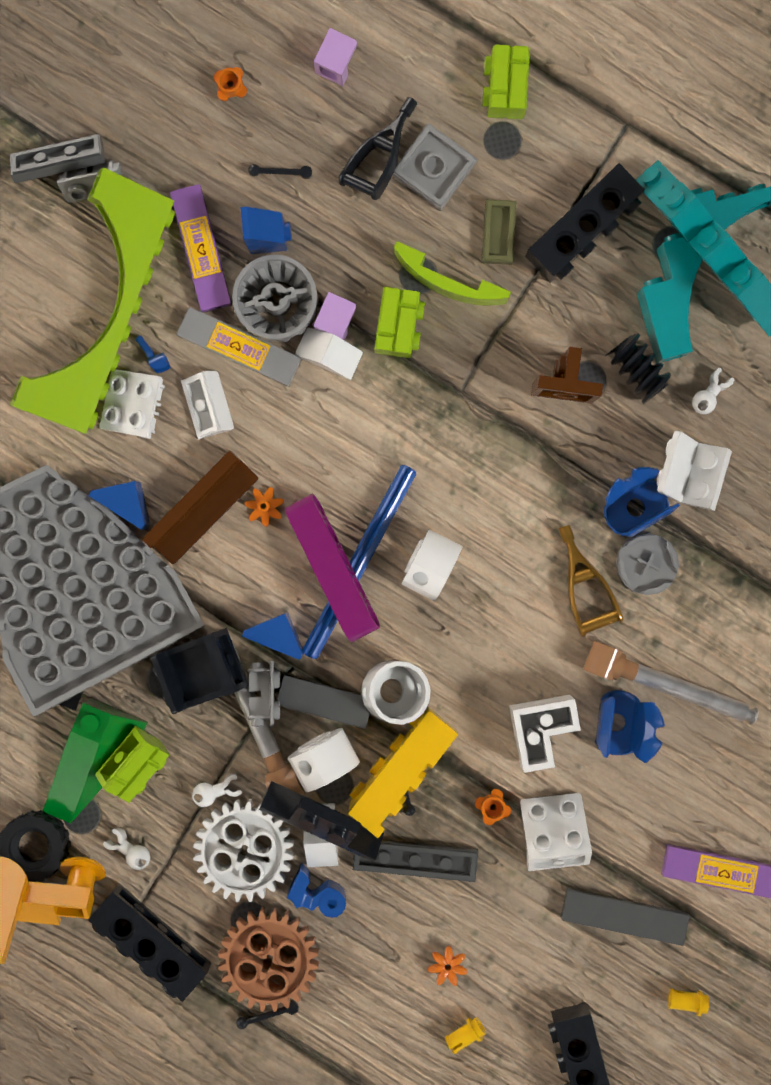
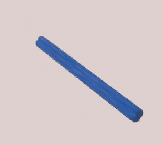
M400 466L349 561L359 581L416 476V471L409 466ZM329 601L302 649L303 653L312 659L319 657L338 622Z

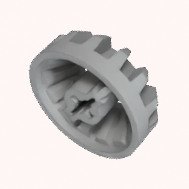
M284 255L259 257L243 268L233 287V306L238 319L253 336L262 338L264 341H290V338L303 334L306 331V327L316 316L318 295L314 280L308 270L293 258ZM275 282H284L290 285L291 287L285 288L283 285ZM264 287L261 295H258L260 290ZM275 294H278L281 298L279 300L280 305L274 306L271 302ZM299 303L295 315L285 322L283 315L290 310L291 305ZM267 311L270 315L278 316L280 323L268 322L259 313Z

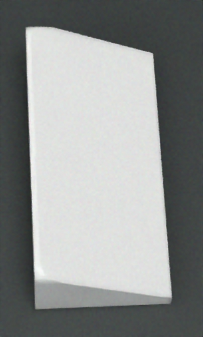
M202 371L181 380L198 439L234 429L217 371Z

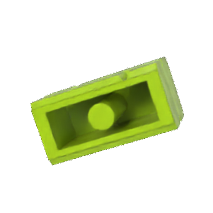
M495 44L492 46L491 56H485L484 76L490 77L489 87H483L482 106L488 107L487 117L524 119L527 109L530 48L528 46L514 45L510 47V45Z
M383 287L374 347L375 353L411 358L412 350L418 351L421 332H415L416 321L423 320L425 302L419 301L420 292Z
M135 726L96 772L95 776L105 791L130 803L137 794L144 791L148 780L153 774L164 767L170 754L158 738L147 734L144 730Z

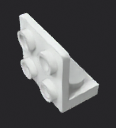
M674 431L673 437L666 446L667 458L664 468L660 470L657 477V491L681 504L715 511L732 451L728 448L698 443L683 432Z
M580 793L522 799L520 801L527 846L526 861L528 871L590 864L592 850Z

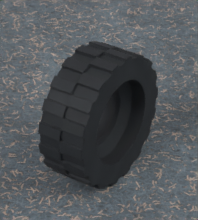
M34 810L28 811L10 821L1 831L0 856L16 862L24 870L28 881L42 882L59 870L60 864L68 858L70 853L68 850L71 847V841H69L68 837L70 834L68 829H65L62 820L59 821L56 817L42 810L34 812ZM32 831L44 835L49 845L47 855L42 860L35 862L25 859L19 851L21 837Z

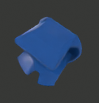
M650 467L635 468L630 477L618 478L610 488L605 499L604 517L608 526L616 534L628 537L634 536L670 515L680 506L677 503L669 507L667 496L657 491L658 485L654 479L658 477V469ZM632 499H638L644 505V511L638 517H633L627 512V504Z
M613 690L602 695L600 698L595 744L604 758H608L609 754L628 755L634 753L636 758L644 763L651 760L662 746V742L656 737L657 728L665 726L660 710L654 702H640L635 695L626 691ZM614 714H621L625 719V725L619 731L612 730Z

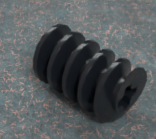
M636 333L630 335L605 356L615 354L611 365L623 364L618 372L619 375L631 374L626 383L627 385L638 383L634 393L636 395L645 392L646 395L642 400V403L645 404L669 385L667 382L671 377V373L659 374L664 364L662 362L654 365L651 364L656 354H643L648 344L636 345L640 334Z

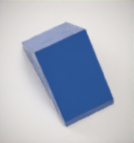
M132 481L92 490L88 495L139 529L147 530L149 528L150 520L141 482Z
M288 612L250 627L243 632L242 637L298 660L303 657V647Z

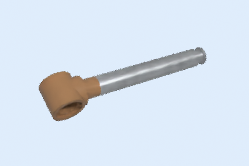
M593 641L583 668L587 672L612 681L622 677L742 722L748 720L750 725L754 724L758 718L759 710L757 707L751 709L749 704L627 660L626 654L623 651Z
M238 656L248 686L235 692V695L269 772L265 774L266 787L268 788L270 782L273 781L304 795L306 792L291 764L285 763L268 722L264 721V726L254 727L251 726V720H248L249 697H256L255 692H249V678Z

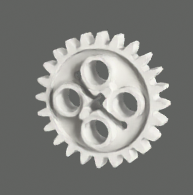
M236 799L233 809L225 802L222 805L223 813L214 809L211 812L214 821L205 818L202 824L206 829H199L196 833L203 840L196 841L193 845V848L201 850V852L195 854L193 860L203 862L198 867L197 873L207 872L208 874L203 883L207 884L213 881L215 883L212 890L213 893L217 892L220 888L224 889V899H227L231 892L235 893L236 902L240 901L242 894H246L248 901L252 902L255 892L263 899L266 895V887L270 891L275 892L277 885L274 880L281 883L285 881L286 877L281 871L290 872L292 866L285 860L293 859L295 854L292 851L286 850L294 845V840L285 839L291 832V828L281 829L280 826L283 821L280 819L275 820L273 816L260 811L261 803L258 808H253L252 799L248 800L245 807H242L240 800ZM238 824L243 829V834L241 836H233L228 831V825ZM260 835H266L271 839L272 845L267 848L261 847L257 843L256 838ZM219 839H224V841H225L226 843H225V844H221V843H219L218 840H219ZM242 845L248 846L246 855L240 854ZM217 854H228L232 863L228 865L221 864L217 860ZM267 856L269 857L270 861L266 862L261 857ZM254 864L258 866L261 874L251 876L246 872L245 866Z

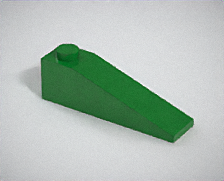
M94 698L83 702L70 731L43 812L72 823L102 789L95 776L96 772L135 726L145 730L148 722Z

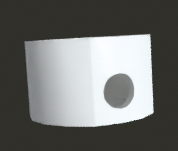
M429 529L424 539L419 540L404 570L406 574L401 584L435 601L444 587L463 546Z
M388 660L376 664L368 671L362 683L361 695L364 705L371 715L388 723L403 725L415 721L424 713L429 704L431 690L428 679L420 668L410 662ZM389 679L397 680L402 686V695L394 703H387L380 694L382 684Z
M343 728L325 732L309 740L287 758L305 792L316 790L333 782L360 763Z

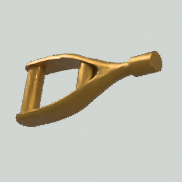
M570 524L558 528L563 543L566 542L568 548V597L580 635L585 637L586 633L618 621L622 623L623 616L611 588L599 571L576 547L573 541L575 537ZM578 562L586 567L575 571V566ZM596 577L605 589L614 610L581 622L574 598V585Z

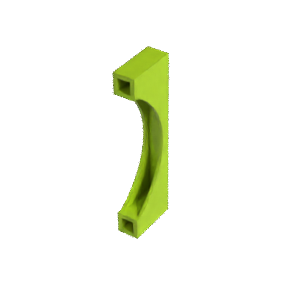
M104 167L98 171L87 201L94 203L102 215L111 234L117 254L119 287L113 314L98 340L76 360L45 375L30 379L20 376L10 402V406L84 434L87 433L88 428L92 430L98 418V412L95 411L99 400L103 401L109 389V383H106L109 372H114L120 360V355L117 354L120 343H125L131 331V326L128 325L131 314H136L142 302V297L139 296L142 285H147L153 273V268L150 267L153 256L158 257L164 244V239H161L164 227L169 228L175 215V211L172 210L174 200Z

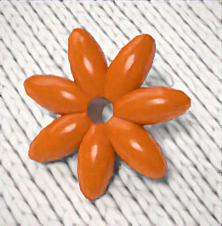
M272 487L267 489L264 496L258 489L254 488L253 496L256 501L250 500L244 503L246 507L255 509L250 514L249 521H254L261 516L263 526L267 527L270 516L281 519L282 515L275 508L282 505L284 499H272L274 494ZM265 503L266 508L262 509V504Z
M451 946L446 947L444 957L438 952H432V957L438 964L429 966L427 970L430 973H439L436 981L437 985H441L448 977L450 983L453 986H457L456 974L466 975L468 973L466 968L459 965L465 959V954L461 953L453 957Z

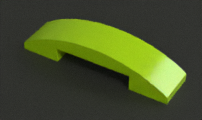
M396 241L394 254L399 262L416 280L432 291L452 300L473 305L491 306L507 303L511 294L510 291L483 279L478 290L470 288L423 267L425 253Z

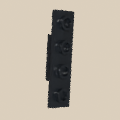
M273 781L270 782L259 808L260 811L371 862L376 860L384 833H382L377 838L355 819Z

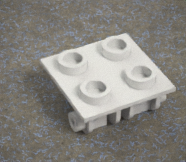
M123 370L111 371L109 389L106 394L99 429L151 439V435L155 434L156 419L153 417L154 415L159 416V412H155V408L161 407V403H158L157 400H161L162 390L165 389V385H162V377Z

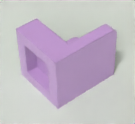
M329 28L313 61L315 73L343 86L348 77L347 66L357 47V41Z
M328 292L313 325L314 329L334 334L345 341L348 334L347 328L356 310V304Z

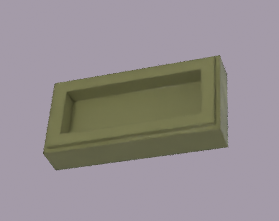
M486 199L481 263L513 264L517 201Z

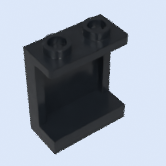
M227 628L151 656L153 672L160 681L164 692V701L172 714L221 696L230 695L248 686Z

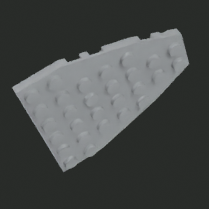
M45 465L0 487V635L3 648L2 655L3 661L33 717L46 712L205 626L175 570L162 561L148 545H145L107 507L89 497L75 484L65 480L49 466Z

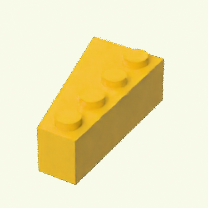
M430 707L415 721L409 722L412 727L405 736L400 733L390 744L391 753L385 760L380 757L370 768L369 772L372 775L366 783L360 781L349 794L352 800L350 801L348 814L377 838L385 830L382 827L385 818L388 815L390 817L397 815L406 800L405 793L407 791L412 793L418 788L426 776L424 770L427 767L433 768L458 736V731Z

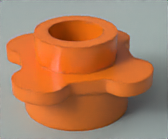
M225 68L214 74L213 78L219 89L217 96L221 101H227L235 96L243 98L247 94V88L243 85L242 81L244 73L241 68ZM233 82V86L229 87L228 83Z
M493 789L491 794L485 797L480 796L475 800V807L481 810L483 822L486 825H493L496 821L501 820L503 817L507 818L511 814V808L505 804L503 792L499 789ZM492 804L496 805L494 810L490 809Z

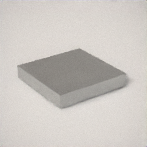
M427 123L396 165L392 176L441 211L473 169L478 159L430 123Z

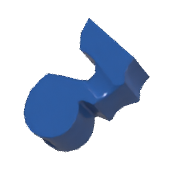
M301 862L288 889L287 899L291 900L296 908L304 907L313 911L318 906L326 917L333 918L341 915L346 906V893L339 883L328 879L316 889H308L310 872Z

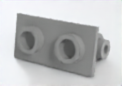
M111 160L92 166L93 173L88 174V170L85 167L66 171L64 174L59 175L57 184L66 202L70 203L88 199L97 173L103 167L123 175L120 162L114 163Z
M270 661L269 668H264V663H251V669H248L249 692H260V697H249L248 720H251V726L254 727L264 726V721H269V728H273L274 719H280V701H274V688L280 687V670H274V661Z

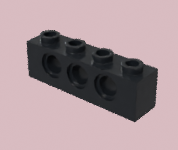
M618 163L528 249L525 257L550 283L556 277L562 280L573 270L574 266L571 263L579 255L584 259L596 248L597 245L594 241L601 234L607 237L619 226L616 220L623 213L629 216L642 204L639 198L645 189ZM611 199L615 203L616 209H605L602 205V200ZM579 221H590L593 224L594 230L591 232L583 231L579 226ZM560 241L569 243L571 252L567 254L561 253L557 249L556 243Z
M120 883L88 919L97 934L102 937L107 936L116 944L115 947L120 954L125 957H131L139 964L140 970L146 976L154 977L162 984L163 990L170 997H177L182 1002L206 976L212 964ZM119 919H127L131 923L132 929L122 928L119 924ZM142 940H151L155 945V949L145 948ZM165 960H174L178 964L179 969L172 970L168 968Z
M584 1002L550 1011L553 1023L548 1024L553 1044L559 1042L561 1053L556 1054L561 1074L567 1072L569 1083L564 1085H610L587 1003ZM574 1039L582 1040L581 1045L576 1048L568 1046ZM584 1069L590 1070L586 1077H577L579 1071Z

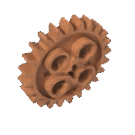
M261 907L259 917H256L252 911H249L247 915L248 921L246 922L243 918L239 917L236 921L238 928L230 926L227 931L230 937H224L221 942L225 948L220 949L218 957L225 960L220 962L218 970L227 971L221 981H231L228 993L230 994L238 990L240 993L237 1002H241L245 997L248 998L249 1009L253 1007L255 1002L260 1003L261 1012L264 1011L266 1004H271L273 1011L276 1012L279 1002H282L286 1008H289L290 997L299 1002L301 999L300 990L308 993L310 985L307 981H315L316 974L312 970L318 969L319 961L313 958L318 956L319 949L310 947L315 944L316 937H306L309 932V926L299 928V916L293 921L288 920V910L282 917L278 916L277 907H274L271 915H267L265 908ZM263 934L268 939V942L258 944L254 941L253 935ZM289 945L294 947L297 953L288 956L282 952L281 948ZM243 948H248L249 952H245ZM267 955L273 957L270 963L265 962ZM243 963H251L255 966L256 971L252 973L246 972L241 965ZM293 966L294 970L291 971L288 967ZM275 974L281 975L285 982L275 984L271 981L270 976Z

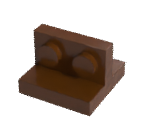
M569 347L563 355L559 356V360H555L553 377L539 375L532 383L531 396L592 404L602 397L603 384L578 380L582 348Z

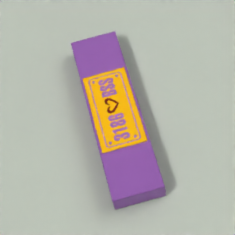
M200 184L171 191L170 194L172 200H174L173 206L201 312L204 313L231 306L227 283Z
M667 844L661 871L663 877L771 898L770 864Z

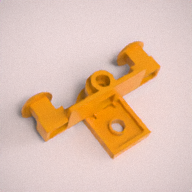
M0 856V964H5L17 921L60 925L61 917L89 919L94 902V885L96 881L105 878L106 871L104 867L91 858L70 857L65 859L59 868L68 877L66 885L30 882L24 870L16 862Z

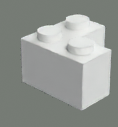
M564 695L509 705L520 767L523 772L554 768L555 763L550 736L581 730L575 699L571 695Z

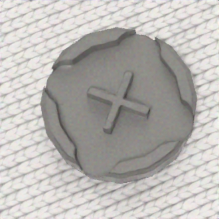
M650 533L635 535L625 541L618 551L615 562L617 575L623 585L633 592L644 595L658 594L669 588L679 569L678 554L672 544L661 536Z

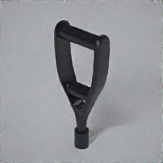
M407 97L399 110L400 114L387 127L368 138L354 152L339 175L338 182L341 186L347 185L371 196L372 200H378L392 178L398 162L404 122L406 118L411 116L417 106V102L413 98ZM378 147L391 154L377 183L374 184L353 175L364 158L374 148Z

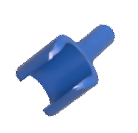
M138 336L135 339L146 354L150 367L156 373H162L171 368L164 352L155 355L142 336Z

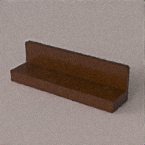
M229 450L142 540L150 548H156L171 564L177 563L258 481V476L237 455Z

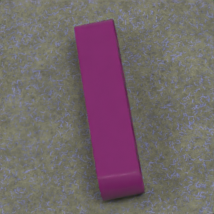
M312 493L286 507L285 512L348 640L354 642L379 629L380 624L317 497Z

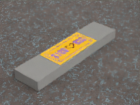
M191 307L188 308L176 334L182 339L287 387H290L302 360L292 353Z

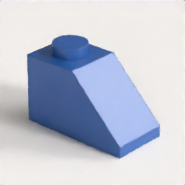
M240 207L243 239L251 254L287 251V241H292L290 222H285L282 212Z

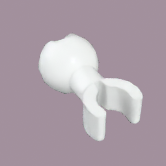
M718 368L709 377L710 385L708 388L698 391L692 399V406L695 411L700 414L711 413L717 404L716 396L720 391L730 387L734 382V378H730L725 383L718 385V375L722 369Z
M230 774L224 779V782L213 786L206 782L196 785L192 792L194 803L200 807H208L214 803L216 797L225 794L232 797L241 795L242 791L240 788L237 790L225 789L230 781L237 779V774ZM200 794L202 798L197 801L194 799V795Z
M122 828L113 829L112 832L117 835L119 844L108 840L103 843L105 848L108 850L118 849L126 856V863L130 868L135 870L144 869L150 861L148 849L141 845L133 846L128 842L126 832Z

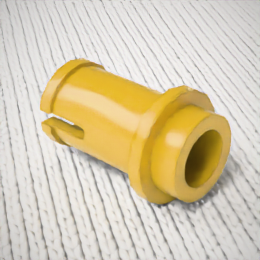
M670 988L668 993V1009L695 1012L696 1016H701L708 1013L709 996L703 994L701 990L693 993Z
M478 1017L474 1019L468 1018L465 1025L445 1036V1041L449 1049H452L453 1054H457L476 1040L478 1042L483 1040L482 1036L486 1035V1030Z

